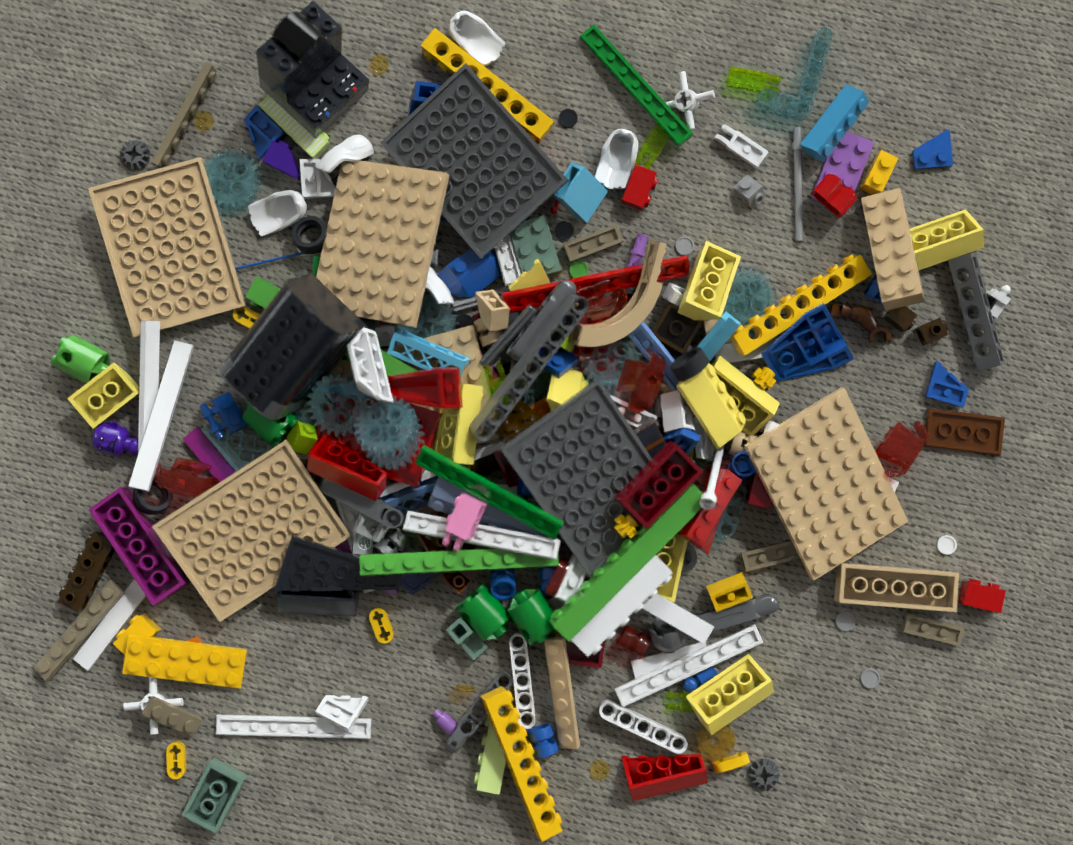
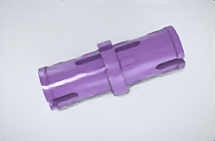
M637 233L634 247L630 251L631 257L628 267L640 265L642 257L645 256L644 250L649 238L648 235Z

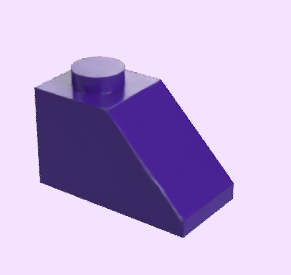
M272 140L262 161L300 181V171L294 153L289 149L290 145L280 140L278 143Z

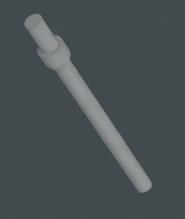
M801 127L793 128L794 142L792 143V152H794L795 242H802L801 151H803V148L800 145Z

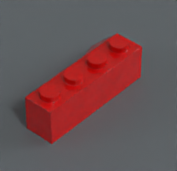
M329 431L325 433L308 454L307 471L367 498L377 501L386 488L387 472L370 460H364L360 457L359 452L350 450L346 447L345 442L336 440Z
M720 469L714 492L717 498L715 508L711 510L701 508L677 534L708 555L722 513L742 480L728 469ZM708 484L704 489L703 494L707 491Z
M701 754L675 755V757H665V755L646 757V755H638V758L622 756L632 801L708 783L707 772Z

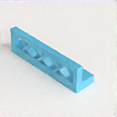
M726 311L697 345V347L702 348L709 362L741 324Z
M402 329L394 332L387 352L425 370L434 369L429 362L430 358H438L441 364L438 368H446V366L451 364L459 367L460 378L464 368L469 365L471 359ZM397 341L404 345L405 352L399 353L394 351ZM415 349L421 351L424 359L415 360L411 351Z

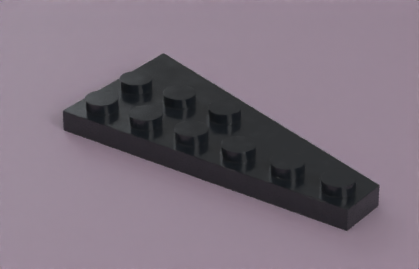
M292 535L274 592L303 590H398L403 575L361 577L360 556Z

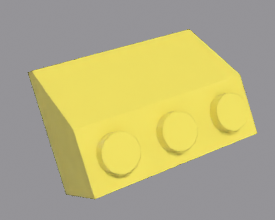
M114 362L67 399L94 429L139 394V385Z
M571 368L560 378L552 375L547 396L551 411L589 385L581 372Z

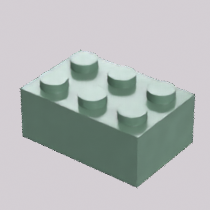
M545 215L524 221L510 233L522 273L524 271L528 272L534 266V261L537 259L541 262L547 277L561 273Z
M217 758L212 759L208 763L181 816L217 833L222 828L249 775Z

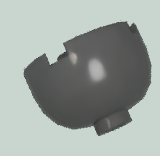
M662 619L653 621L652 626H648L651 643L660 651L674 653L686 642V633Z

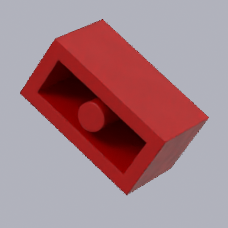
M635 164L621 203L640 211L643 210L644 206L648 208L651 196H648L650 189L655 190L658 179L655 178L657 172Z
M969 578L968 582L962 580L958 598L959 604L997 613L1002 612L1006 590L999 589L1000 585L988 583L987 586L980 585V580Z

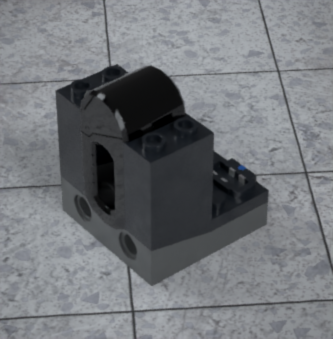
M312 1L302 11H293L286 15L275 27L272 37L256 50L260 88L316 138L369 89V79L341 54L342 26L317 3Z

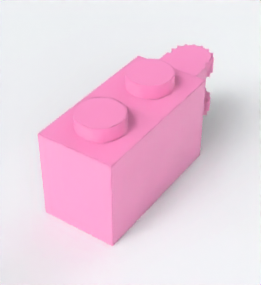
M467 493L458 496L454 502L455 509L446 520L447 527L445 530L447 533L443 540V545L448 546L453 535H456L458 538L453 550L458 552L464 540H471L488 503Z

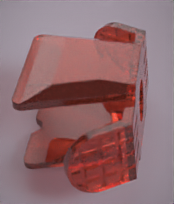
M610 280L578 290L576 292L577 295L587 300L598 296L588 301L589 308L578 324H595L609 319L613 313L619 312L626 305L628 300L626 291L623 288H617L611 295L603 297L610 284Z
M650 349L646 350L651 356L649 364L631 359L625 361L616 388L618 393L633 390L630 397L631 401L628 403V409L631 412H642L652 407L664 378L663 371L666 363Z
M920 421L914 422V429L920 440L903 424L898 422L889 429L884 437L885 442L880 443L875 451L879 458L902 467L901 471H885L884 474L887 476L901 477L905 475L922 450L929 435Z
M180 457L176 458L171 470L165 469L161 464H158L155 471V480L158 487L166 488L170 493L186 497L199 496L219 483L216 477H198L199 474L210 469L211 465ZM178 469L188 470V471H190V472H192V473L185 472V471H181V470H178Z

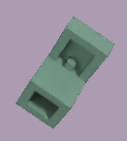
M462 617L446 629L454 641L461 645L474 661L489 649L488 645L476 635Z

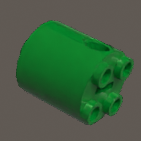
M247 402L245 406L248 409L242 417L272 447L280 444L281 438L284 435L287 437L288 433L299 421L292 413L278 420L266 418Z
M484 584L455 607L459 615L482 641L498 639L508 630L510 615L507 609L498 599L492 596L491 591Z
M524 589L512 597L513 599L507 612L530 646L536 642L538 644L542 643L548 638V633L557 631L549 621L554 611L540 589Z

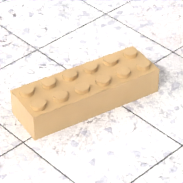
M900 188L861 198L881 300L885 311L925 302Z
M840 563L836 567L834 601L849 604L957 612L959 573Z

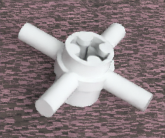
M682 71L678 73L681 91L676 94L675 100L665 103L671 109L677 107L679 111L685 112L687 127L693 130L695 125L692 111L698 108L699 101L715 98L714 90L696 94L688 89L686 72ZM685 97H690V98H691V101L688 100V101L686 102V105H687V106H685L684 98H685Z
M149 677V694L144 696L140 702L124 703V711L139 709L143 711L152 696L175 706H183V698L166 699L163 695L157 693V678ZM150 719V734H158V722Z

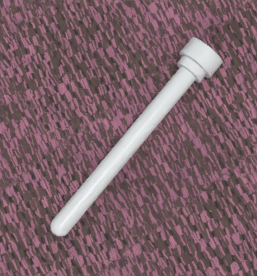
M725 444L716 449L707 491L702 494L700 499V506L706 510L714 509L716 506L717 498L714 492Z

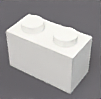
M675 390L661 394L660 407L663 415L662 425L664 432L668 433L680 428L695 430L693 411L680 391Z

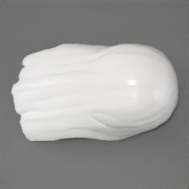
M461 11L457 12L449 22L448 28L453 40L483 66L489 65L500 57V52H502V47H505L506 42L497 36L481 18L470 12Z
M617 129L610 134L604 143L595 173V178L604 187L611 190L614 188H626L632 175L638 152V139L634 133L626 129Z
M352 135L329 150L318 162L316 169L330 173L343 161L357 162L365 157H371L374 154L373 146L364 136Z
M286 190L275 192L264 199L258 200L250 204L248 209L249 214H251L252 224L256 226L257 231H260L259 235L262 237L281 231L299 221L305 215L307 205L299 192Z
M430 266L425 289L432 294L438 304H454L448 287Z

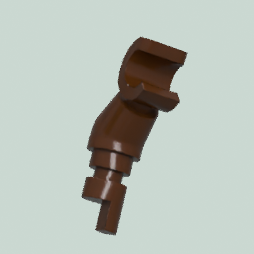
M832 304L830 315L846 319L850 317L851 320H855L866 331L869 330V343L875 341L874 335L879 331L884 335L883 341L886 343L891 341L890 331L887 328L877 326L878 321L870 308L863 305L851 308L848 304H842V306Z

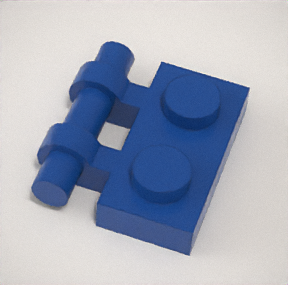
M229 392L211 400L214 406L212 409H209L206 403L199 406L203 412L201 415L204 420L207 419L211 426L212 434H215L218 440L225 437L222 432L224 429H227L231 435L248 426L242 419L243 415ZM218 414L222 423L218 424L214 415Z

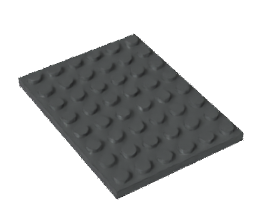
M466 63L380 142L402 167L445 172L450 175L441 214L480 259H483L569 181Z
M599 379L594 380L500 448L542 510L564 522L558 533L589 576L597 568L602 567L607 562L608 557L621 548L622 543L626 539H630L628 536L622 538L614 529V526L617 525L615 519L620 514L624 515V517L629 514L638 524L635 529L641 525L614 497L652 458Z

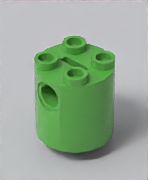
M71 335L68 338L63 337L59 341L58 347L60 348L57 354L52 357L50 363L56 369L87 384L108 367L110 353L76 335Z

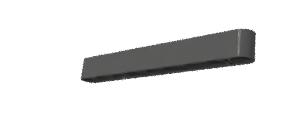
M571 294L564 300L469 426L472 436L481 442L488 441L587 312L589 303L586 298ZM579 300V305L575 308V302ZM567 316V321L563 324V318ZM555 332V337L551 340V334ZM543 348V353L538 355L539 350ZM531 363V369L526 371L527 365ZM519 379V385L514 387L515 381ZM507 395V400L502 403L503 397ZM496 411L495 416L490 419L491 413ZM481 427H484L483 432L481 434H478V430Z

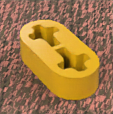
M246 306L233 310V318L248 328L254 324L251 322L252 319L257 320L260 314ZM245 310L244 313L249 316L248 320L244 317L239 319L238 312Z
M375 608L369 615L375 636L380 643H389L394 637L390 620L383 608ZM376 611H378L379 614H383V617L381 618V625L379 624L378 619L374 620L373 616L376 615ZM382 626L386 632H390L387 640L384 637H380Z
M174 741L168 745L166 750L167 774L172 779H180L187 769L186 748L181 741ZM175 745L177 746V749L181 750L179 753H177V758L175 756V752H172L171 750L175 747ZM176 762L177 767L181 769L178 775H176V771H172V769L176 766Z
M740 752L712 762L715 773H722L750 763L747 752Z

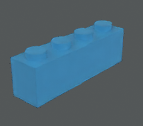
M849 85L843 87L800 145L806 155L821 162H824L831 155L834 148L869 104L864 91Z

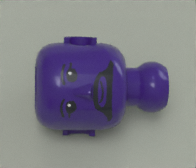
M103 422L96 427L92 438V446L96 451L111 455L112 457H119L125 451L133 456L138 455V438H130V433L126 428L119 426L117 422Z

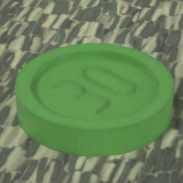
M581 260L574 261L569 270L573 278L587 276V264Z

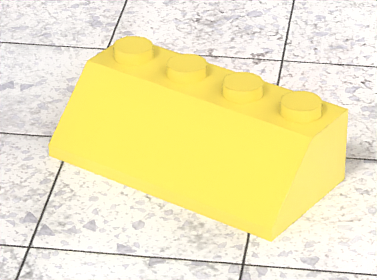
M966 209L910 228L918 270L984 248V229Z
M706 241L697 254L677 313L693 320L720 319L741 256Z
M719 356L711 365L714 367L720 381L724 383L730 397L735 400L737 408L745 416L746 423L742 431L748 436L754 435L775 415L780 403L723 357Z
M708 364L704 370L688 380L679 381L677 385L678 390L716 449L722 447L742 431L746 423L745 416L737 408L735 400L728 394L724 383L720 381L712 365Z
M461 384L463 407L456 409L439 408V413H442V417L436 433L434 451L456 463L474 465L477 439L471 435L469 426L480 412L483 386Z
M678 534L656 554L672 570L670 575L672 578L665 585L661 583L656 588L657 594L674 603L688 543L687 540Z
M747 654L688 694L686 699L700 722L713 735L773 694L774 687L768 675Z

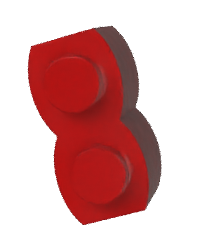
M830 173L811 192L816 200L825 205L838 218L842 217L858 199L852 188L843 186L841 179L837 175H831Z

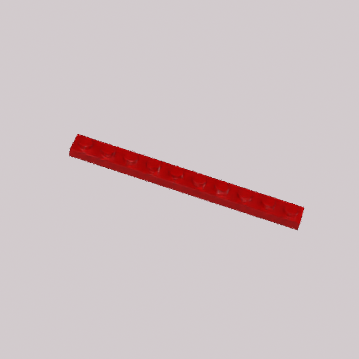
M687 255L662 260L657 282L689 276V258ZM644 264L567 280L575 284L576 295L581 297L638 286ZM560 281L502 293V300L510 308L509 313L524 310L528 305L539 307Z

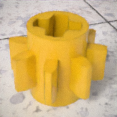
M767 367L756 369L751 376L754 378L753 382L763 390L765 388L769 390L776 382L773 379L775 373Z
M620 514L615 519L617 525L614 526V529L622 538L628 536L631 539L638 533L635 529L638 524L629 514L626 517Z

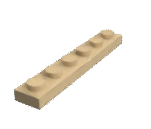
M548 637L544 643L559 748L578 749L580 741L565 637Z

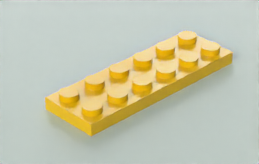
M129 634L122 674L241 689L247 649Z

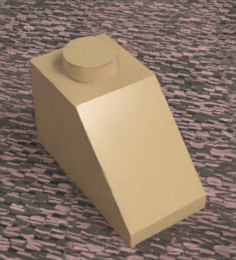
M494 290L475 292L481 321L488 330L499 331L507 329L510 311L508 305Z

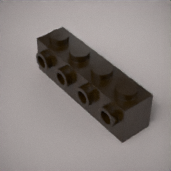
M93 532V534L88 536L84 551H81L76 561L78 563L75 569L73 568L69 572L67 577L69 580L66 586L64 585L59 592L60 598L58 602L76 612L83 611L87 606L115 552L106 535L101 532Z

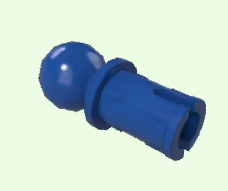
M711 666L696 673L695 678L688 677L684 679L683 688L687 692H693L697 689L698 684L703 685L718 675L714 666Z

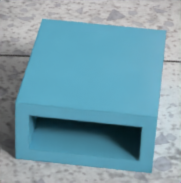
M571 162L563 174L569 181L553 197L575 218L587 223L608 191L585 167Z

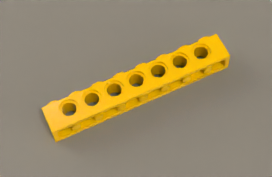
M436 28L432 30L421 44L422 55L429 61L433 59L437 62L438 68L446 73L448 71L453 75L466 63L484 84L491 86L490 91L496 98L499 96L506 97V100L501 104L534 141L541 143L554 127V121ZM440 50L447 51L443 56L437 54ZM455 61L462 63L460 67H453L452 64ZM518 107L521 109V112L513 114L511 110ZM534 119L536 124L529 126L526 124V121Z
M851 254L843 259L844 263L841 265L835 264L827 269L828 273L823 276L821 274L811 279L812 283L808 286L804 284L795 290L797 293L790 296L788 294L780 299L781 303L778 305H770L764 309L765 313L761 316L757 314L748 319L749 323L745 326L741 324L729 338L740 356L747 355L791 327L806 312L823 303L827 304L872 275L861 254L856 256ZM845 269L849 272L848 278L844 276ZM829 279L833 281L832 288L828 286ZM813 289H816L818 292L817 298H814L812 295ZM797 299L802 301L801 308H798L796 305ZM782 309L786 311L784 319L780 315ZM766 319H768L771 323L769 329H767L764 325ZM750 329H753L755 332L753 339L748 335Z
M500 686L480 697L534 832L543 842L562 832L560 826L562 819L558 812L555 813L554 811L555 802L552 796L548 795V784L544 778H541L539 773L542 771L538 761H535L533 758V754H535L534 749L530 743H527L525 738L528 736L526 729L519 723L520 714L516 707L513 708L511 703L513 701L512 694L509 690ZM502 706H505V707H506L505 712L502 713V714H499V713H498L499 709H500ZM509 724H513L512 729L506 732V727ZM519 741V747L517 749H513L514 743ZM527 759L526 764L520 767L521 761ZM530 777H534L532 783L527 784V780ZM541 794L540 799L534 802L535 796ZM547 812V816L541 819L542 814Z

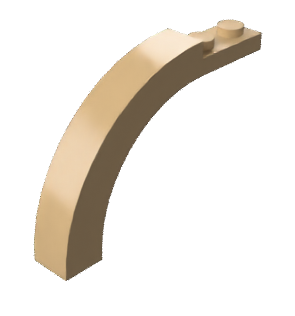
M649 241L638 286L627 305L615 316L603 322L588 325L577 324L571 332L570 343L586 347L607 345L627 336L646 319L654 307L663 283L657 282V279L660 275L666 243Z

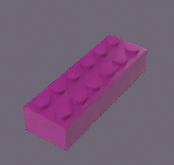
M118 488L89 509V512L152 606L162 604L191 583L153 529L151 520L146 514L136 508L132 492L129 488Z

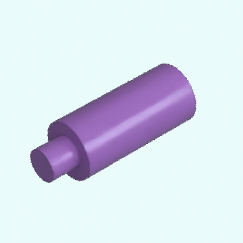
M436 709L432 715L437 719L435 722L450 736L457 727V723L445 711L441 713ZM461 727V731H462L463 733H467V732Z

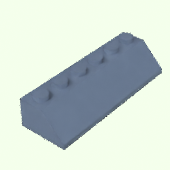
M438 477L428 507L450 515L455 509L454 502L456 498L461 494L469 493ZM518 496L521 499L529 502L530 504L542 510V508L537 502ZM487 504L479 522L480 525L543 536L537 530Z

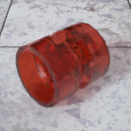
M627 624L617 640L616 647L623 651L630 650V655L641 659L651 639L643 632L638 634L637 629Z

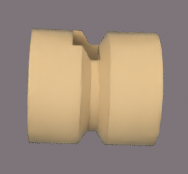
M481 318L473 322L477 333L481 334L479 340L482 348L492 346L503 334L502 329L499 331H489L482 323Z
M740 432L730 440L728 454L735 456L740 452H747L745 447H741V443L746 445L758 436H746L745 433Z

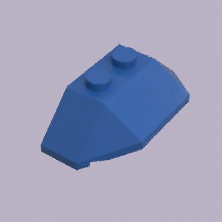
M471 248L449 263L437 276L446 284L451 296L471 298L475 295V292L483 290L500 278L502 274L495 249L489 252L483 259H480Z

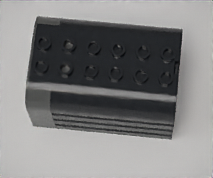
M312 273L301 277H294L293 279L290 278L284 283L220 366L219 372L222 378L259 414L272 420H278L300 410L316 391V388L323 383L348 352L347 345L362 328H367L368 326Z

